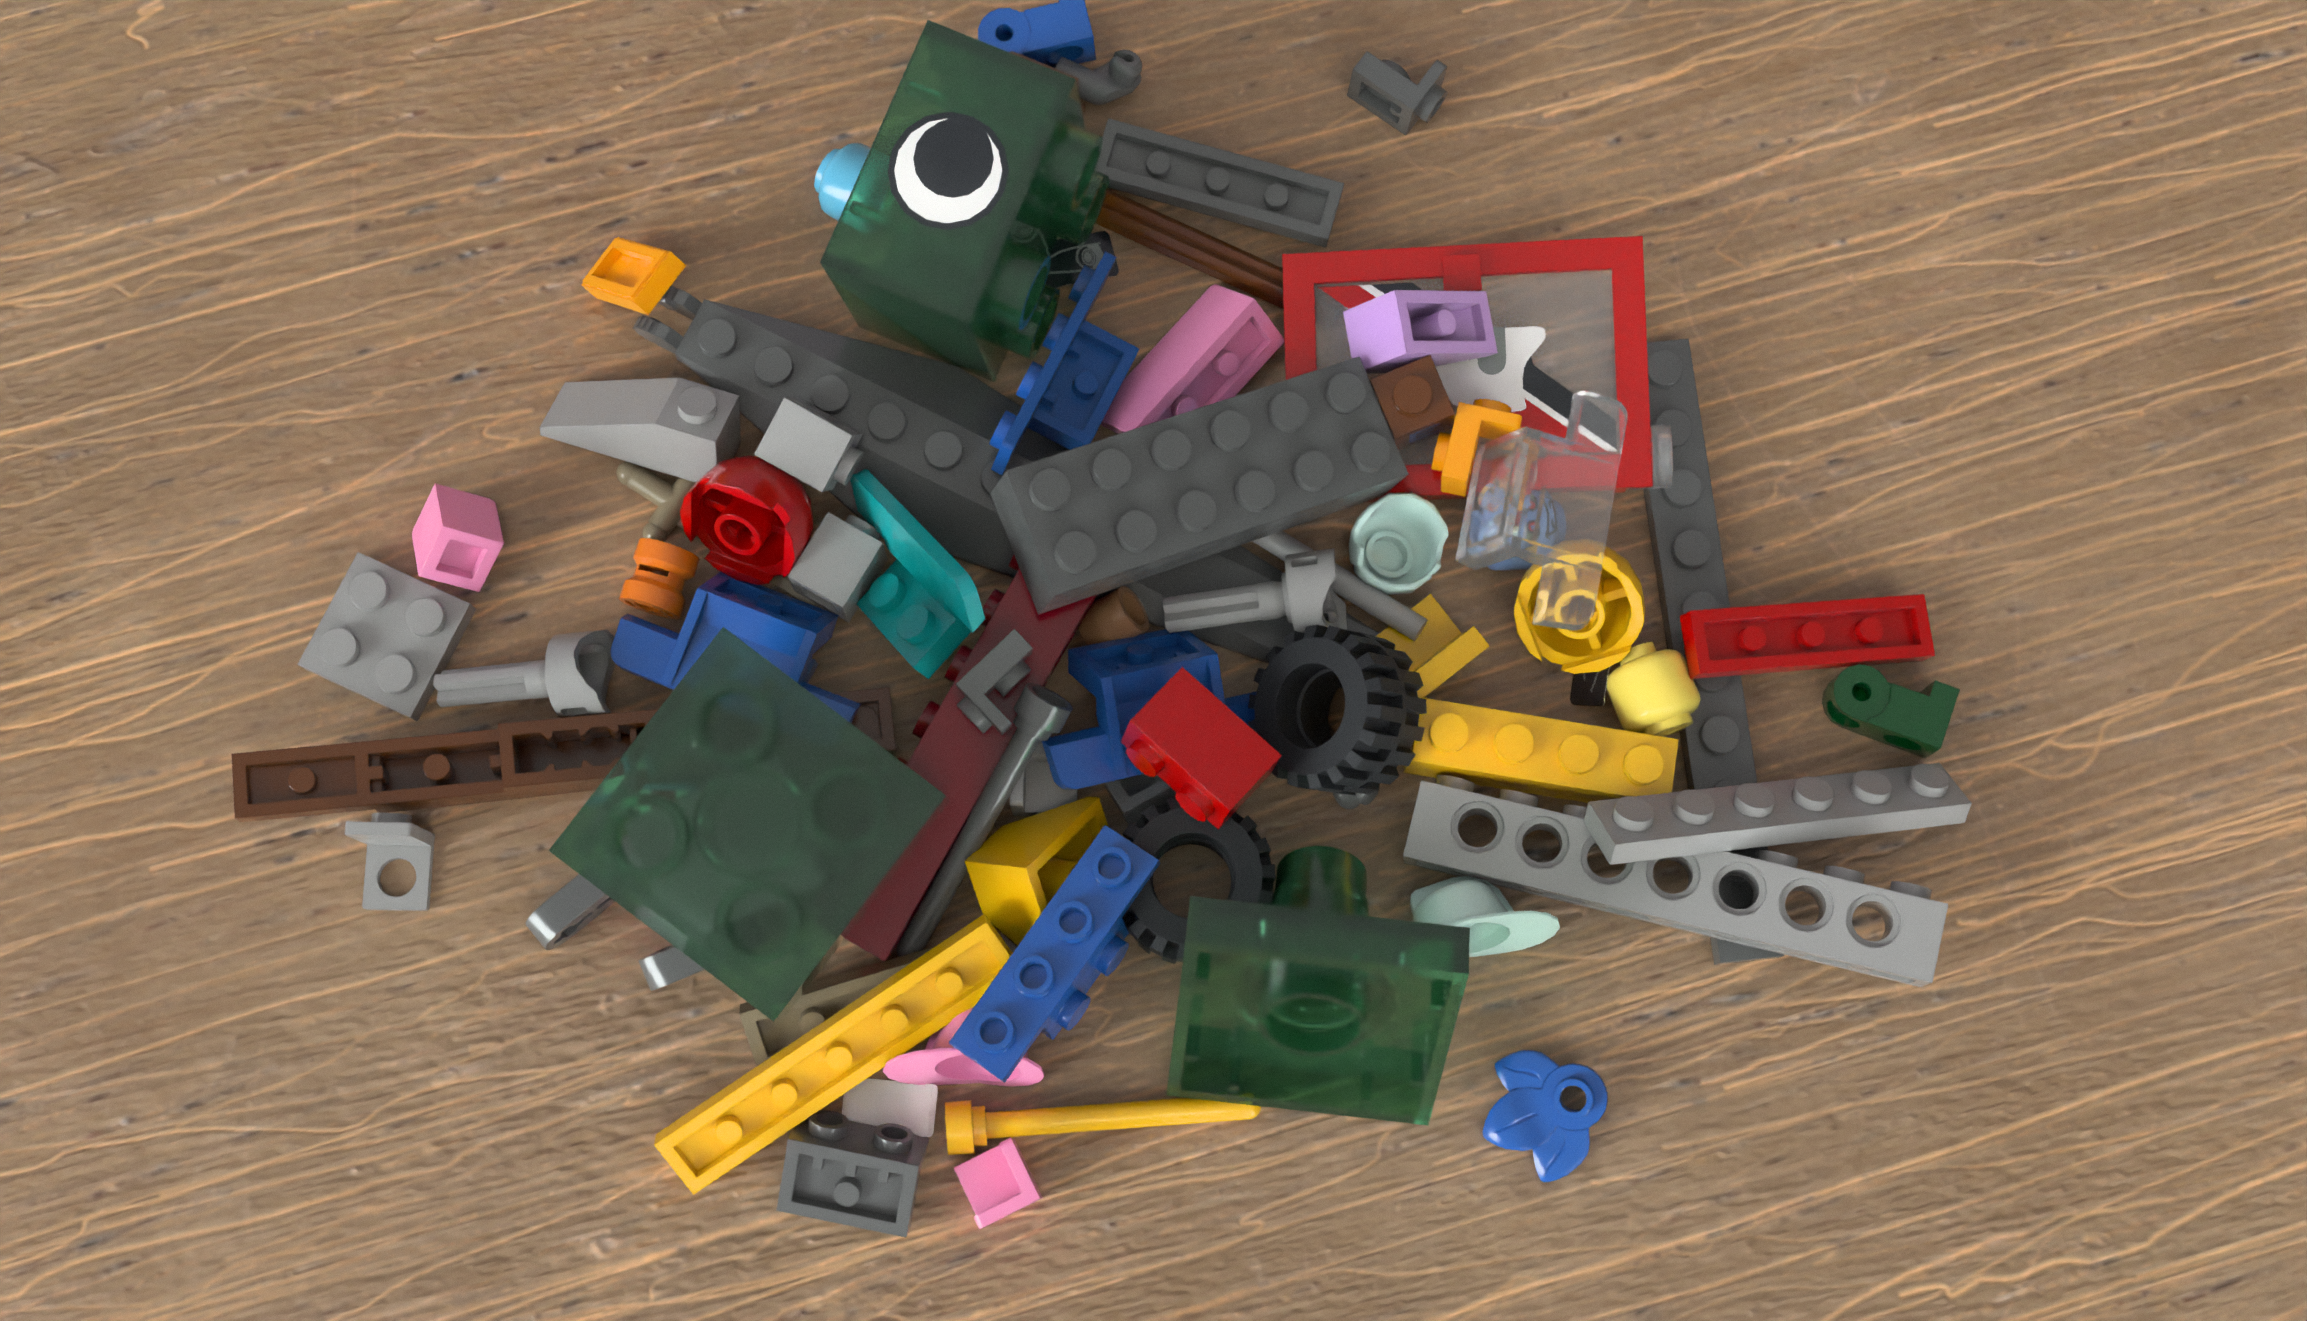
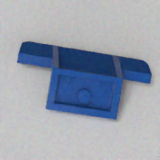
M719 572L697 588L680 633L627 613L620 619L611 646L613 661L620 669L821 748H832L841 743L851 725L849 723H852L861 705L850 699L803 682L813 654L832 638L839 615L762 585L736 580L723 572Z
M1164 629L1131 638L1116 639L1068 649V673L1096 697V716L1099 726L1053 736L1048 741H1042L1052 778L1060 788L1075 790L1144 774L1128 758L1126 754L1127 748L1121 743L1122 737L1129 721L1181 667L1187 670L1248 726V722L1255 719L1254 709L1248 708L1249 695H1256L1257 691L1224 698L1218 653L1189 630L1169 633V631Z

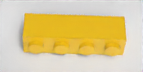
M1420 697L1426 699L1427 713L1419 714L1418 726L1424 727L1425 730L1422 741H1413L1410 749L1416 755L1409 766H1404L1403 773L1436 778L1437 775H1449L1471 781L1475 785L1588 803L1589 801L1616 799L1626 796L1671 793L1679 739Z

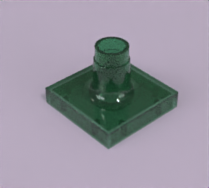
M1328 846L1303 847L1288 853L1280 860L1276 870L1275 891L1271 905L1190 896L1166 1095L1428 1126L1469 976L1470 928L1369 916V902L1366 898L1367 870L1364 864L1351 853Z

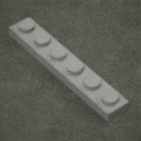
M1934 763L1589 801L1584 823L1608 863L1613 865L1965 823L1972 803L1942 765Z

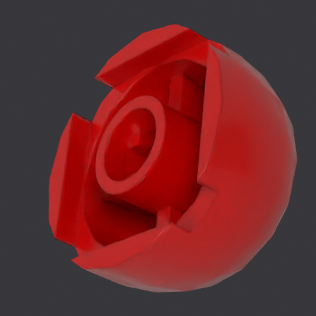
M751 455L720 461L696 481L684 496L680 510L683 529L690 542L698 535L701 542L710 550L704 558L717 570L736 580L756 585L769 584L776 575H783V578L787 576L808 545L813 531L811 500L801 483L787 472L760 457Z

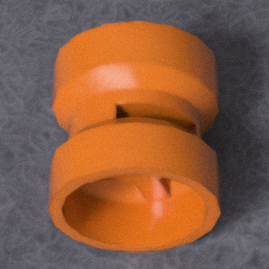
M640 538L633 555L637 564L634 575L624 581L618 599L637 610L667 619L678 620L681 617L686 602L682 594L685 582L695 576L700 559L692 552L670 543L650 538Z

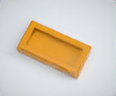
M617 237L582 280L583 283L581 285L597 299L649 315L686 265L671 251Z

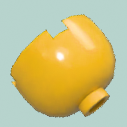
M1587 541L1560 544L1542 553L1521 579L1514 606L1517 634L1530 654L1542 661V657H1545L1552 663L1562 665V671L1573 674L1600 672L1622 661L1631 651V645L1638 638L1639 633H1641L1645 619V604L1641 581L1628 560L1609 547Z

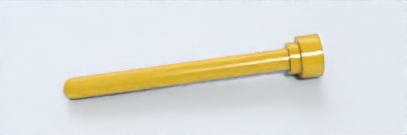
M1238 1093L985 1112V1106L972 1107L971 1100L945 1102L948 1155L974 1154L975 1147L987 1146V1139L1247 1120L1255 1118L1260 1113L1261 1102L1255 1094Z

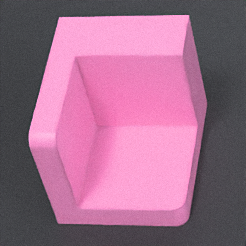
M436 483L412 531L417 570L420 577L480 592L504 544L497 507L493 500Z
M1012 1137L1000 1142L998 1146L954 1167L976 1214L974 1219L979 1229L985 1228L1043 1198L1015 1139Z

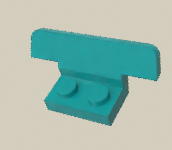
M864 469L853 474L850 480L857 511L883 537L887 549L897 559L883 575L873 582L870 589L856 605L915 670L929 679L971 632L973 633L985 620L979 594L968 572L869 470Z

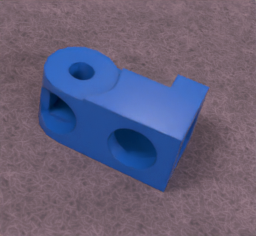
M1058 0L1057 3L1027 9L1023 12L1011 8H998L989 12L981 20L978 28V40L983 61L986 67L997 76L1000 75L1011 51L1052 68H1056L1061 57H1065L1078 64L1096 60L1094 36L1085 0Z

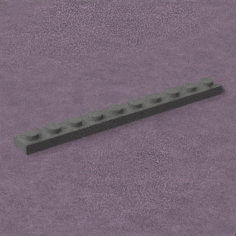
M1689 338L1647 342L1653 487L1643 488L1667 649L1680 652L1684 656L1686 663L1680 616L1690 610L1730 608ZM1741 675L1693 679L1701 700L1695 712L1690 714L1693 724L1679 731L1688 790L1757 783ZM1768 847L1732 850L1731 853L1757 859L1759 850H1768ZM1731 875L1721 879L1719 895L1727 906L1734 909H1746L1751 906L1753 890L1744 878ZM1710 937L1714 965L1776 959L1784 956V954Z

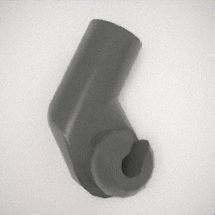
M1119 50L1114 53L1110 62L1094 70L1065 57L1060 58L1055 69L1079 78V95L1081 99L1094 105H1104L1132 93L1138 87L1142 78L1140 73L1143 65L1140 57L1133 51Z

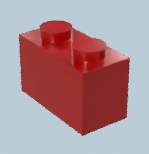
M1183 667L1129 721L1121 743L1127 748L1126 754L1136 768L1149 777L1158 775L1177 792L1175 794L1176 800L1186 813L1200 822L1208 820L1218 830L1267 779L1282 756Z

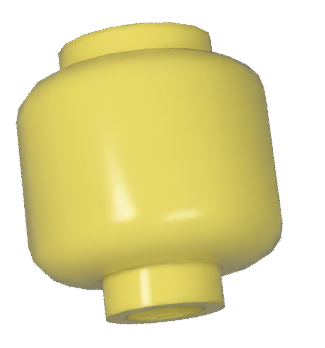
M1646 642L1632 647L1625 658L1619 662L1621 666L1608 675L1606 686L1607 693L1622 728L1625 731L1666 737L1693 724L1690 714L1698 708L1701 699L1694 680L1690 679L1684 656L1676 650L1665 649L1656 651L1653 642Z

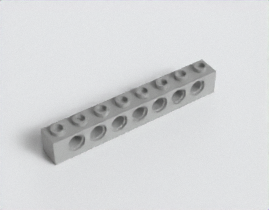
M1437 775L1435 783L1422 780L1420 782L1403 853L1404 864L1459 877L1470 876L1483 879L1492 885L1913 986L1923 987L1933 983L1948 903L1930 900L1932 890L1927 887L1900 881H1892L1890 890L1863 884L1865 874L1859 871L1838 866H1825L1823 874L1798 869L1799 859L1796 857L1768 850H1759L1757 859L1734 854L1731 851L1624 863V869L1619 875L1612 878H1603L1596 875L1590 869L1587 862L1589 851L1598 846L1584 823L1587 807L1566 804L1564 805L1563 813L1537 807L1539 799L1535 796L1505 789L1500 790L1499 798L1473 792L1475 786L1473 782L1449 775ZM1473 815H1481L1491 820L1497 832L1493 841L1483 847H1473L1466 844L1458 833L1460 824L1466 818ZM1536 830H1545L1552 833L1560 845L1558 856L1544 863L1530 859L1522 846L1524 838L1529 833ZM1664 860H1672L1681 864L1688 874L1686 890L1676 894L1662 891L1653 879L1654 866ZM1731 875L1744 878L1753 890L1751 906L1746 909H1734L1727 906L1719 895L1721 879ZM1803 891L1810 894L1816 900L1819 907V915L1814 924L1801 925L1794 922L1788 916L1785 901L1790 892ZM1857 907H1871L1877 910L1883 917L1885 931L1879 941L1865 940L1854 930L1852 917Z

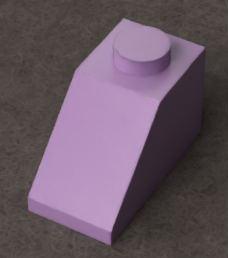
M1393 290L1343 312L1351 358L1360 357L1367 374L1387 373L1431 355L1435 366L1498 353L1486 291Z

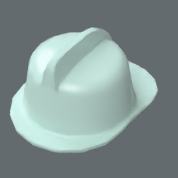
M1470 876L1453 877L1417 889L1411 894L1410 907L1413 914L1417 942L1409 948L1405 959L1409 966L1426 968L1443 965L1463 958L1523 950L1541 944L1553 937L1560 929L1557 917L1546 912L1514 911L1499 888L1483 879Z

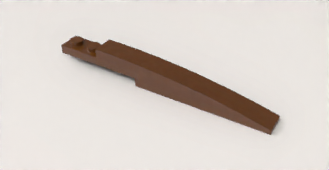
M890 687L833 692L861 705L841 743L832 748H821L711 704L500 723L498 724V729L234 753L231 756L235 819L241 823L374 809L378 813L428 809L632 786V784H650L733 774L779 756L783 767L892 753L896 752Z

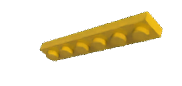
M985 914L981 915L655 1135L654 1146L694 1195L882 1069L887 1061L906 1053L948 1025L957 1015L973 1008L1013 952Z

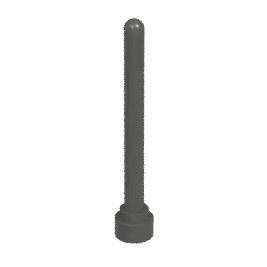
M1027 683L1014 705L1017 716L1013 723L1017 729L897 945L898 957L926 948L968 872L965 860L982 847L1039 742L1048 741L1052 733L1061 732L1073 707L1057 693L1038 684Z

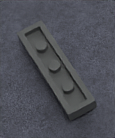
M1109 118L1091 172V181L1100 186L1325 248L1328 244L1344 188V183Z

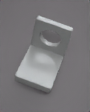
M373 813L371 822L346 821L345 835L367 844L362 907L366 910L428 911L430 907L435 834L413 824L411 815L401 813ZM394 860H407L416 871V881L413 888L402 896L393 897L388 895L382 889L380 883L382 870L388 863Z

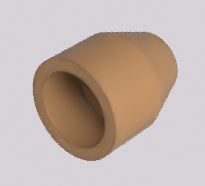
M1121 586L1093 603L1080 624L1079 631L1086 644L1092 645L1138 636L1148 630L1149 620L1145 608L1136 594L1128 587Z

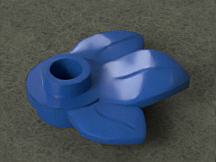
M1520 1050L1511 1053L1495 1063L1497 1075L1509 1092L1501 1097L1489 1111L1482 1132L1483 1137L1504 1149L1518 1151L1532 1149L1535 1168L1540 1180L1543 1182L1558 1180L1576 1169L1588 1155L1590 1147L1589 1127L1601 1119L1607 1107L1608 1092L1601 1076L1586 1065L1570 1063L1560 1066L1544 1053L1535 1050ZM1568 1086L1581 1088L1586 1094L1585 1106L1576 1110L1565 1106L1561 1097L1563 1089Z

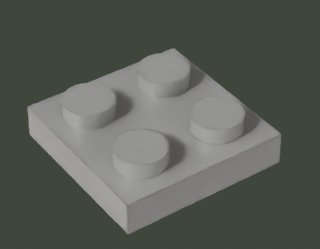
M358 552L297 665L418 721L435 689L433 686L435 674H441V671L445 670L476 608L466 601Z

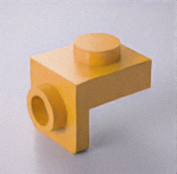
M1476 399L1473 405L1459 402L1452 433L1439 432L1431 469L1442 472L1441 492L1466 497L1479 438L1517 444L1522 416L1511 413V408L1508 405L1495 400Z

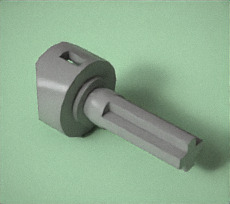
M1335 548L1286 555L1285 573H1282L1281 577L1282 582L1268 581L1254 585L1163 597L1162 606L1165 613L1164 622L1166 630L1169 633L1258 620L1279 619L1285 615L1288 622L1293 623L1294 631L1305 633L1306 626L1313 625L1347 629L1346 604L1330 588V585L1336 578Z
M608 630L554 635L549 641L545 660L442 670L441 674H435L433 686L438 691L436 702L440 707H452L549 697L553 709L561 718L612 713L606 705V693L616 665L611 657L614 635Z

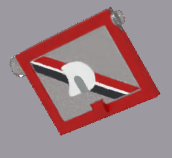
M1643 236L1282 254L1285 380L1352 359L1343 314L1348 309L1393 290L1486 291L1498 353L1487 357L1435 367L1451 402L1455 416L1459 402L1473 405L1476 399H1490L1502 402L1511 408V413L1521 415L1522 422L1518 443L1510 444L1480 437L1466 497L1441 492L1442 472L1431 469L1439 434L1399 450L1408 475L1385 495L1388 493L1413 492L1426 500L1481 498L1483 495L1494 490L1545 492L1547 495L1621 493L1626 490L1672 487L1673 450L1670 424L1650 425ZM1385 373L1367 374L1370 380ZM1453 428L1444 431V433L1451 434ZM1379 497V498H1376V499H1373V500H1370V501H1367V502H1375V501H1377L1378 499H1380V498H1382V497Z

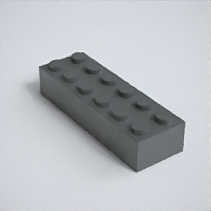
M1355 357L1006 470L990 495L1039 615L1382 497L1408 475V471L1360 357Z

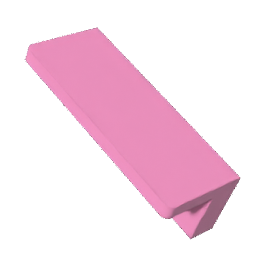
M1214 284L1205 291L1124 379L1101 426L1120 434L1235 397L1284 343V338L1255 298Z

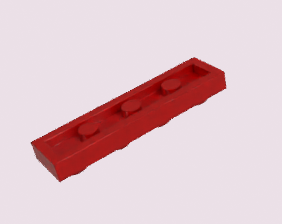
M1924 594L1690 610L1680 616L1690 679L1840 668L1858 664L1879 665L1917 662L1935 656Z

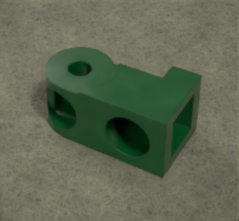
M1858 664L1846 668L1828 683L1823 691L1822 705L1830 721L1839 727L1919 757L1927 758L1941 749L1960 689L1935 680L1919 693L1894 683H1889L1880 671L1871 666Z

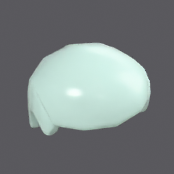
M1388 493L1367 506L1358 516L1351 530L1349 560L1354 565L1355 574L1366 584L1387 595L1414 592L1429 581L1432 575L1436 574L1441 568L1443 546L1449 536L1447 524L1433 503L1415 493Z

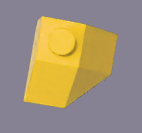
M1086 797L1003 825L983 843L978 851L971 854L965 860L982 913L1017 946L1104 825L1108 826L1099 797Z

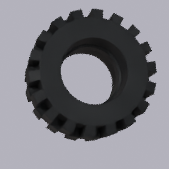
M1306 626L1305 633L1293 631L1285 636V648L1274 646L1266 655L1269 662L1267 668H1258L1253 680L1259 684L1256 695H1249L1248 708L1254 709L1255 719L1248 722L1249 727L1282 755L1271 773L1277 778L1287 779V784L1298 788L1346 795H1356V793L1369 794L1379 791V783L1390 785L1399 777L1397 766L1410 765L1416 755L1410 749L1414 740L1422 741L1425 730L1424 727L1418 726L1419 714L1427 713L1426 699L1418 698L1417 691L1424 685L1419 673L1408 671L1413 661L1405 652L1395 650V644L1386 639L1334 626ZM1342 685L1345 695L1344 716L1338 730L1331 736L1328 721L1329 708L1336 691Z
M1176 797L1167 798L1166 804L1155 808L1154 804L1141 812V818L1133 824L1131 822L1123 832V837L1158 860L1175 847L1190 844L1200 845L1216 852L1227 864L1231 876L1230 892L1224 904L1209 916L1192 919L1177 916L1160 903L1154 890L1152 875L1122 917L1129 934L1135 938L1139 947L1149 954L1153 952L1161 956L1163 961L1176 964V961L1187 962L1189 966L1204 965V962L1216 959L1220 961L1227 958L1233 951L1239 947L1242 948L1252 939L1271 906L1276 875L1275 864L1271 863L1269 855L1271 849L1266 837L1261 839L1256 831L1257 824L1248 815L1243 818L1235 812L1218 830L1208 820L1200 822L1191 817L1179 805Z

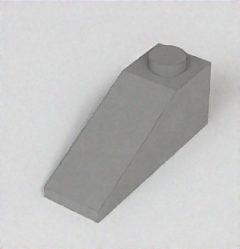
M683 378L565 382L539 427L540 435L696 482L720 461L734 458L741 444L739 395Z

